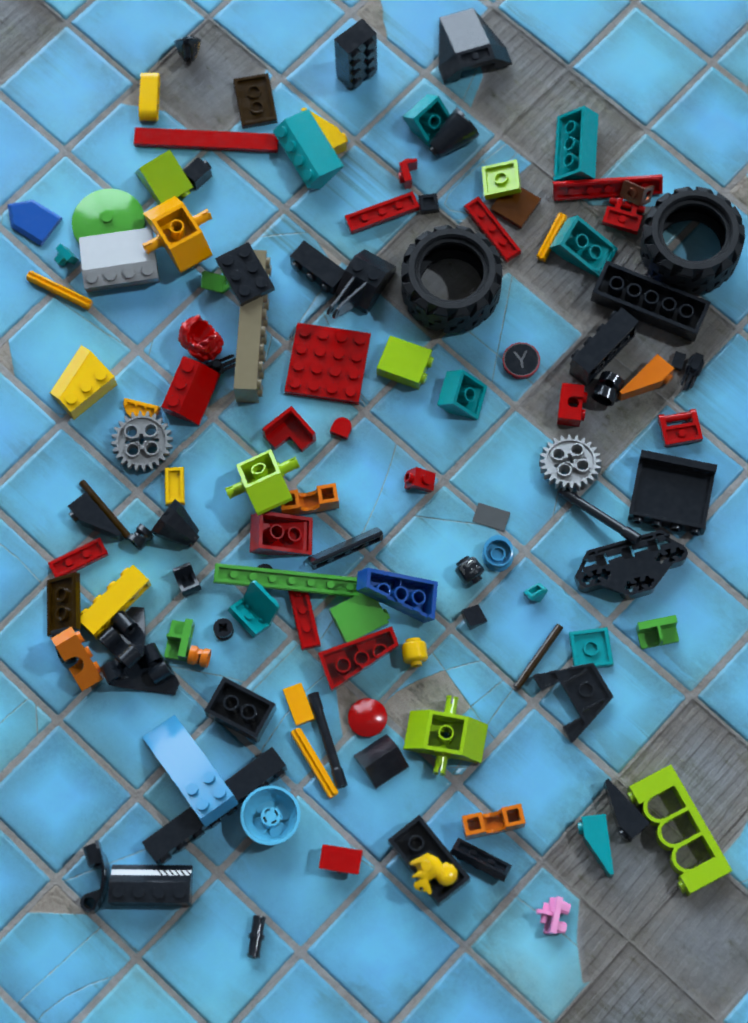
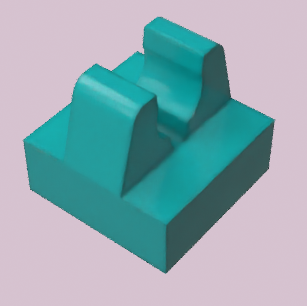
M61 243L56 247L59 253L54 260L58 265L64 267L69 262L75 265L79 260Z

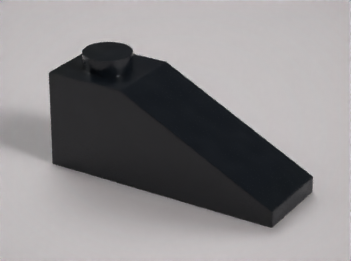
M86 492L68 505L70 510L69 516L75 523L79 521L82 526L118 541L124 539L122 533Z
M607 779L603 785L618 829L617 832L624 840L628 839L631 842L648 827L650 822Z

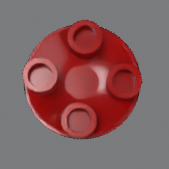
M371 698L361 699L351 706L348 713V723L355 734L363 737H372L380 734L385 728L387 712L379 701Z

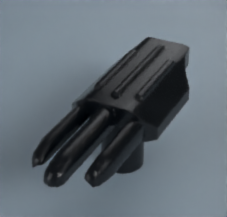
M696 352L689 358L680 383L682 386L686 376L689 375L683 388L684 391H686L691 378L693 377L689 389L693 387L696 378L700 375L705 364L703 360L704 355Z
M232 354L222 359H215L204 365L223 374L226 370L235 367L234 362H236V358L221 363L234 357Z

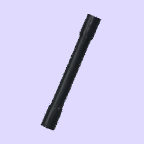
M562 487L560 488L558 496L615 530L635 545L639 543L642 537L641 534L618 522L579 497L575 492H570L569 488L566 487L565 491H562Z
M313 692L307 696L330 763L336 789L344 788L348 784L325 718L319 692Z

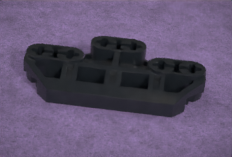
M658 530L642 535L637 545L626 539L588 550L574 579L580 592L588 593L606 588L620 593V596L625 600H632L653 593L655 587L669 569L679 567L685 563L688 551L684 545L669 538L670 534ZM656 542H668L667 544L660 545L661 549H658ZM647 547L646 550L634 553L635 557H633L631 549L636 550ZM622 555V557L609 560V564H607L605 557ZM586 562H596V564L584 567ZM601 574H604L605 577L608 576V578L601 577ZM583 579H585L586 582H589V585H586V583L583 582ZM647 581L648 584H651L650 587L644 584V582Z

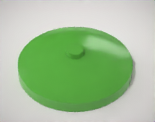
M110 188L97 190L84 197L75 208L72 216V230L78 244L79 237L145 228L146 223L143 209L132 195L119 189Z

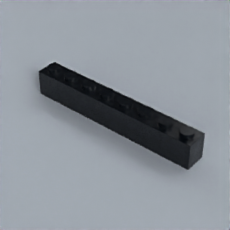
M271 747L227 779L225 784L239 803L238 805H240L254 790L263 786H270L269 783L272 780L282 778L286 774L287 766L274 748ZM237 806L207 827L203 825L194 810L189 807L144 840L142 844L157 865L160 863L165 864L177 850L181 852L188 847V842L192 839L197 840L205 834L204 830L217 826L223 816L233 814L237 810Z

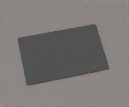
M478 503L472 521L504 531L510 512Z

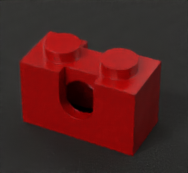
M562 383L557 418L558 425L579 427L580 422L584 421L586 410L582 409V404L586 403L588 393L584 392L585 385ZM570 403H575V404H577L578 406H577V407H571L569 404H570Z

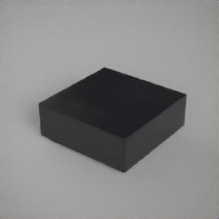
M437 193L418 196L421 215L439 212Z

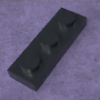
M460 838L457 839L450 851L457 859L503 882L512 867L511 864Z

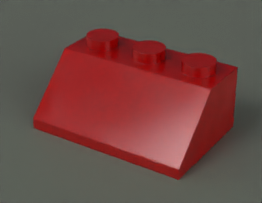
M183 356L161 406L166 414L199 426L221 374L199 361Z

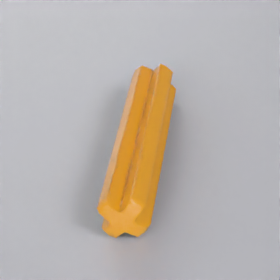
M561 212L557 214L537 254L538 260L546 261L551 251L549 247L565 223L567 215Z

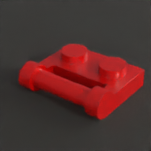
M696 409L666 416L664 414L658 415V423L665 447L703 440ZM687 419L691 420L689 423L667 426L666 424Z

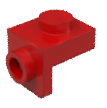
M408 158L399 162L400 173H398V179L400 184L403 183L405 189L412 188L410 171L418 169L417 158Z
M418 467L408 470L404 476V489L416 488L430 493L434 490L436 473Z

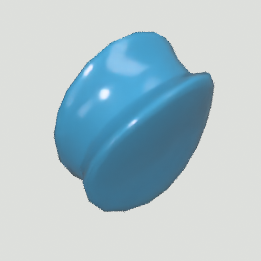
M495 535L486 541L482 551V558L487 568L495 572H502L512 564L513 546L508 538Z

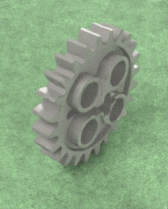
M139 411L138 416H135L132 412V418L129 419L127 416H124L126 422L119 421L120 428L114 427L117 434H112V438L115 439V441L111 442V445L115 447L113 453H118L116 459H122V466L128 463L127 467L129 470L135 466L136 472H138L140 467H142L143 472H146V467L153 471L154 464L160 467V460L166 462L164 455L170 456V452L167 449H173V446L169 444V442L173 441V437L169 436L172 432L171 430H166L169 426L167 423L162 424V417L156 420L157 415L154 414L150 417L149 411L146 412L145 416H142L141 411ZM153 428L156 432L153 435L146 434L147 430ZM130 430L137 431V434L133 437L127 435ZM141 439H144V444L141 445ZM152 446L157 448L155 453L147 452ZM131 448L138 449L135 455L128 453Z
M561 435L560 441L553 438V444L548 442L547 448L543 447L542 454H540L539 467H541L540 473H544L543 479H549V485L555 483V489L562 486V491H565L566 487L569 488L570 492L573 491L574 487L578 491H580L581 486L587 489L588 483L593 484L594 479H598V473L601 471L602 460H600V453H596L597 447L591 448L592 442L586 444L585 438L581 441L578 440V435L574 439H571L570 435H568L567 439H564Z

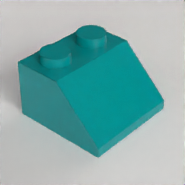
M427 94L402 117L410 130L427 146L431 147L429 142L450 116V113L439 96Z
M463 369L447 371L437 406L450 414L478 420L487 385Z

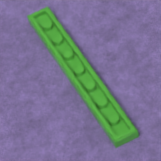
M215 563L213 583L249 587L250 583L256 580L265 589L354 597L360 594V592L356 591L357 577Z

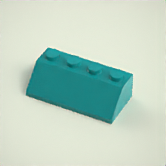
M586 106L557 116L554 182L595 179L599 114Z
M306 109L284 119L273 130V133L307 188L321 189L344 167L310 110Z

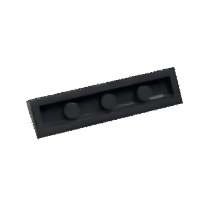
M378 527L316 553L308 557L312 569L316 570L382 541L383 533Z

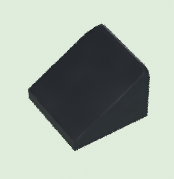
M479 604L461 610V614L470 630L487 622Z

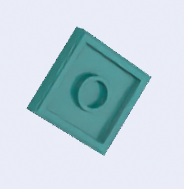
M608 627L569 632L573 666L594 663L596 668L613 667Z

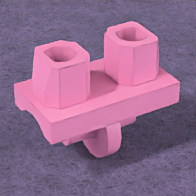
M550 897L549 903L544 902L543 909H536V914L541 916L540 923L544 924V934L566 933L567 923L559 921L560 914H569L571 904L563 901V897Z

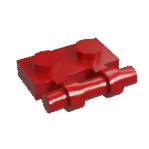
M610 197L609 204L615 205V208L607 206L602 225L637 235L643 216L636 213L644 214L646 207L624 201L621 197H618V199ZM621 207L631 210V212L621 210Z

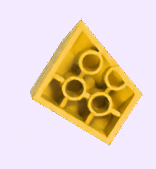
M81 345L50 394L75 420L117 386L114 375L89 349Z

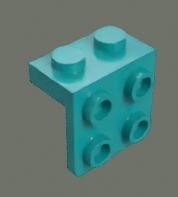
M253 580L244 597L231 605L228 612L255 638L271 626L280 606L276 599L272 598L261 584Z

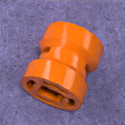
M191 645L187 664H198L200 667L207 668L211 658V649H199L198 646Z

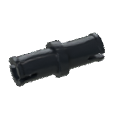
M253 915L252 929L248 935L250 942L247 957L260 958L261 944L265 938L263 931L266 917L264 916L261 918L260 915Z

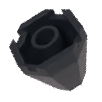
M176 499L151 529L155 536L186 547L189 544L194 545L200 537L197 535L199 529L182 504Z

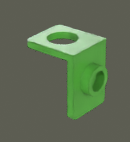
M208 271L202 272V289L224 294L231 288L227 284L224 275Z

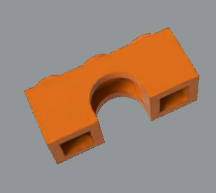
M336 483L317 486L316 490L308 493H299L298 489L290 490L293 500L281 505L282 513L290 515L338 509L339 500Z
M71 626L51 638L64 661L72 657L79 658L78 662L70 667L69 670L81 691L102 680L99 674L101 672L100 666L97 661L92 662L90 659L93 657V654L88 646L83 647L82 642L85 640L79 631L75 633Z
M521 803L502 807L500 810L492 813L482 814V812L465 815L461 819L466 840L523 828L526 824Z

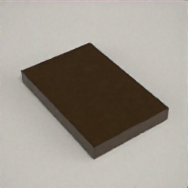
M268 73L233 79L242 129L278 123Z
M74 572L47 580V636L52 637L51 631L72 626L74 631L81 630L80 573Z

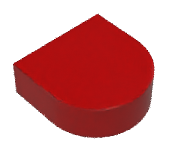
M344 417L337 418L333 422L330 434L348 440L352 430L351 422Z

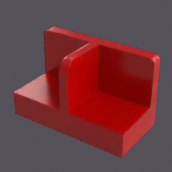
M323 844L319 868L336 871L338 874L342 872L358 875L363 850Z

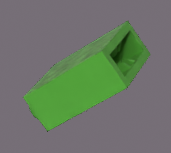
M362 593L329 609V613L345 643L372 634L389 624L390 616L387 610L381 608L379 601Z

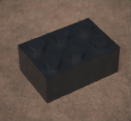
M223 677L204 712L207 717L258 743L277 707L272 701Z

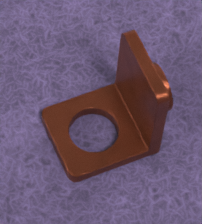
M624 180L619 196L641 206L650 203L655 186L650 185L643 188L628 180Z

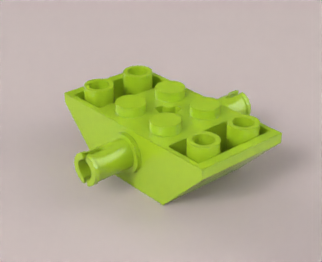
M270 449L237 464L241 481L225 488L230 499L244 492L248 493L253 507L259 516L293 500L284 476L286 473L300 468L296 457L282 463L277 462L273 451Z
M450 695L446 696L444 712L434 710L410 711L403 750L436 756L433 774L438 775L439 767H441L440 776H445L447 760L449 758L481 764L488 724L468 716L456 715L459 698L454 696L453 703L451 704L452 696ZM445 732H448V736L450 737L443 738L442 735H444Z

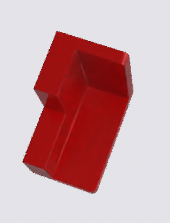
M292 406L262 428L263 437L275 450L291 439L299 450L303 452L316 441V433Z

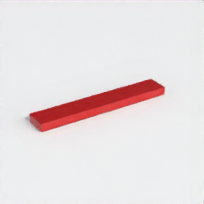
M660 174L553 182V201L620 197L624 180H628L643 188L654 185L655 188L652 195L663 194V176Z

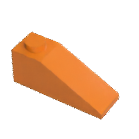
M657 354L619 392L618 399L622 401L658 389L663 384L667 385L674 377L672 375L674 368Z

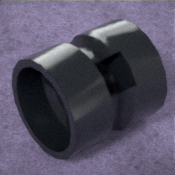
M603 371L598 379L599 385L595 386L591 397L602 405L613 406L618 397L617 393L620 392L624 384V380L613 372Z

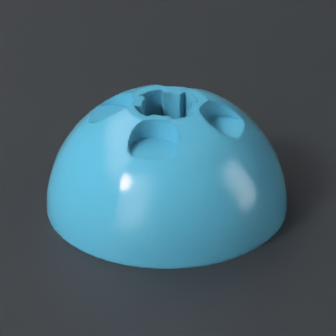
M272 785L263 786L254 790L246 797L241 807L240 820L245 833L255 842L269 846L278 845L287 841L296 832L300 822V808L295 797L286 789Z

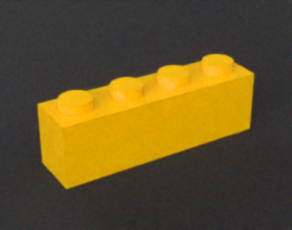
M134 565L130 568H125L120 574L121 577L116 582L112 581L108 585L107 591L103 595H98L93 600V604L81 612V626L96 640L112 624L111 620L116 613L122 610L126 611L151 586L150 580Z

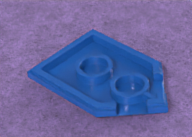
M34 200L7 204L11 228L39 246L44 244L63 219Z

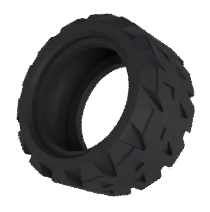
M690 187L675 189L673 194L666 193L659 198L646 216L640 241V255L643 265L649 268L648 273L654 280L682 291L685 290V292L690 294H700L705 290L710 292L720 287L733 274L743 250L745 226L742 225V217L735 206L732 207L730 200L720 193L716 196L712 190L702 187H696L695 190H692ZM677 222H700L714 231L720 241L721 250L707 260H685L675 255L667 247L663 238V232Z
M449 225L435 227L434 232L425 231L415 239V244L409 245L401 265V293L404 304L408 306L409 313L415 320L423 321V326L434 331L444 329V333H459L464 328L468 331L478 327L483 320L486 321L494 312L496 304L499 302L502 286L500 255L495 246H491L489 239L477 231L475 234L471 228L456 225V229ZM459 259L473 266L479 273L482 282L478 289L466 298L444 300L434 296L425 288L421 280L423 273L430 265L439 260Z

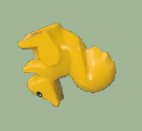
M429 853L409 862L411 866H415L417 872L411 877L419 878L414 883V888L418 891L427 892L429 895L432 894L429 884L430 880L435 878L442 886H449L457 879L458 872L453 864L448 862L442 864L439 858Z

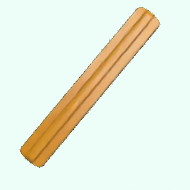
M29 271L26 276L27 281L82 308L89 310L93 305L91 299L38 273Z
M301 728L294 729L291 732V736L327 797H335L338 794V790Z

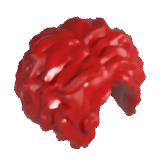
M198 314L182 322L178 341L183 348L188 350L191 356L204 362L205 360H214L221 353L224 341L221 335L215 332L212 325L208 324V321L202 320Z

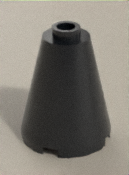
M458 108L452 111L429 142L431 146L429 150L435 157L437 155L442 157L479 136L475 126L464 117L465 114Z

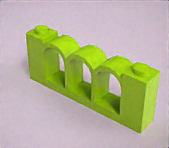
M671 764L629 786L627 790L629 792L627 793L629 801L632 804L635 803L637 807L642 805V815L650 822V825L658 826L655 833L657 843L661 848L672 851L669 862L675 873L680 875L677 878L679 880L677 884L682 893H686L689 896L732 872L730 865ZM672 789L683 809L663 819L652 817L647 809L648 802ZM686 814L697 834L677 844H670L665 841L662 836V827ZM701 839L711 859L692 869L682 868L676 860L677 851Z

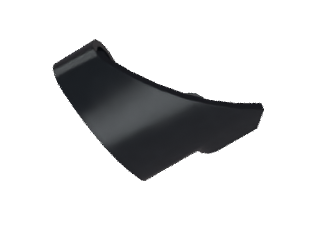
M131 607L127 612L119 611L112 618V624L97 637L129 669L144 656L146 625L145 609L143 607Z
M155 643L145 646L144 656L131 669L116 660L110 661L100 668L110 686L175 695L180 684L171 666L163 659Z
M98 840L83 848L88 867L102 869L100 889L83 895L80 900L81 908L88 914H95L100 909L106 897L110 879L108 858ZM94 899V906L89 909L86 908V901Z

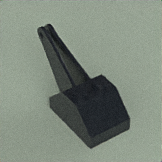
M366 249L356 254L343 273L336 290L337 298L328 308L327 315H332V318L336 319L353 308L368 314L395 274L396 266Z

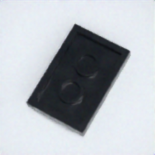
M249 242L215 258L241 307L275 290Z

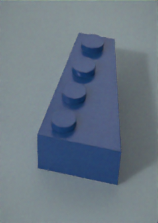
M372 568L358 571L356 591L420 622L426 623L435 620L437 581Z

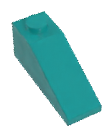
M606 814L582 816L580 822L577 823L578 834H582L583 841L607 877H613L614 870Z

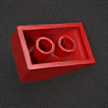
M269 511L259 516L257 513L251 515L250 553L311 556L313 518Z

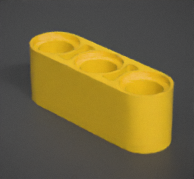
M141 73L139 121H158L159 73Z

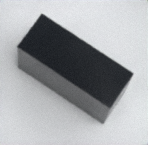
M675 352L671 364L674 370L681 372L687 354Z

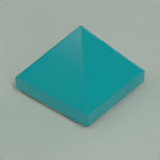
M537 583L526 589L523 593L531 601L541 602L548 590L541 583Z

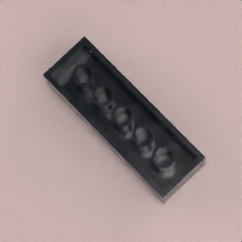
M606 261L591 296L592 302L617 312L623 308L639 321L695 342L711 304L710 301L609 261Z

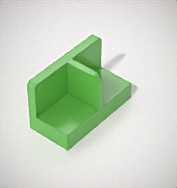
M676 615L638 622L636 631L641 649L679 642L676 629L678 623Z
M186 618L185 622L172 620L170 631L166 636L165 658L187 662L195 627L193 619Z

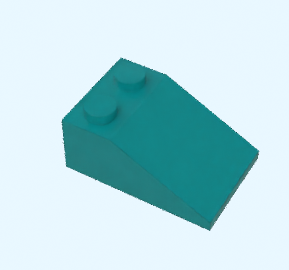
M578 215L566 219L549 247L562 259L598 278L606 261L610 262L618 250L615 245Z

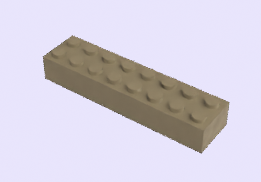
M254 250L270 279L272 275L271 257H267V250ZM268 294L242 307L240 305L234 376L236 402L259 403V397H263L262 379H264L263 362H265L266 358L264 345L267 343Z

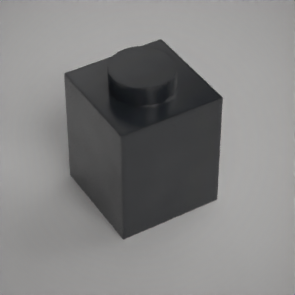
M199 157L183 170L196 191L212 177L211 165L206 160L202 161Z

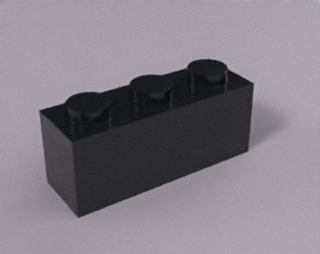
M303 241L290 255L291 266L294 270L304 273L309 281H315L324 292H330L332 295L336 293L345 271L306 241Z

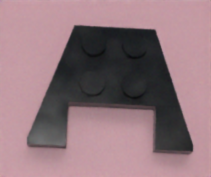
M594 663L533 675L541 692L560 682L579 714V718L563 726V730L571 743L580 736L613 698L611 691Z

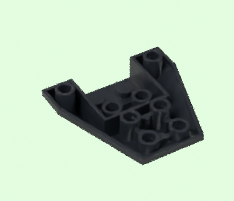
M474 8L439 17L438 69L444 84L460 80L462 71L493 63L495 69L512 65L507 48Z

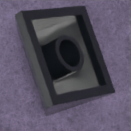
M387 734L354 755L376 789L409 767L399 747Z

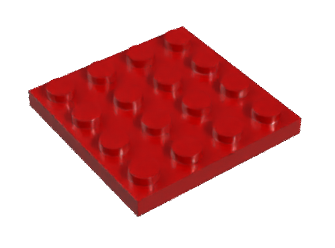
M297 323L285 394L359 405L371 333Z

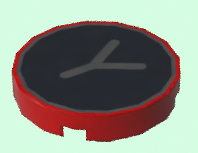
M518 342L512 344L503 354L504 370L516 379L530 378L539 368V353L528 343Z

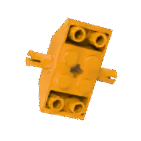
M174 196L143 213L156 234L155 238L142 244L147 254L160 247L165 248L180 273L213 256L203 232L199 228L203 223L212 220L208 209L192 216L185 204Z

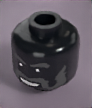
M466 556L456 563L455 572L464 584L472 583L475 585L483 579L481 575L484 572V568L475 557Z

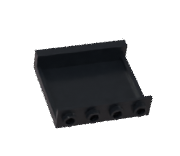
M642 450L628 520H632L635 524H651L655 528L667 527L674 532L682 530L694 536L703 535L706 530V520L717 465Z

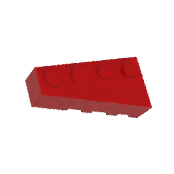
M392 626L318 653L331 692L398 648L399 644Z

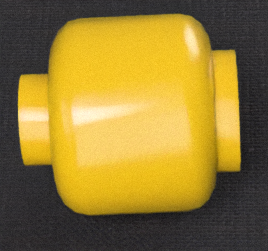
M421 638L406 639L405 643L401 646L403 662L410 664L412 668L421 667L422 663L427 661V644Z

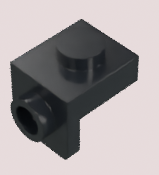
M190 562L172 570L183 597L202 590Z

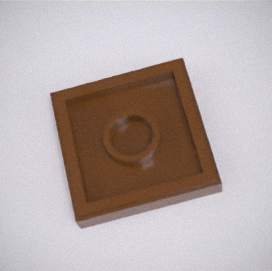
M521 187V193L498 197L490 211L522 229L540 204L541 198Z

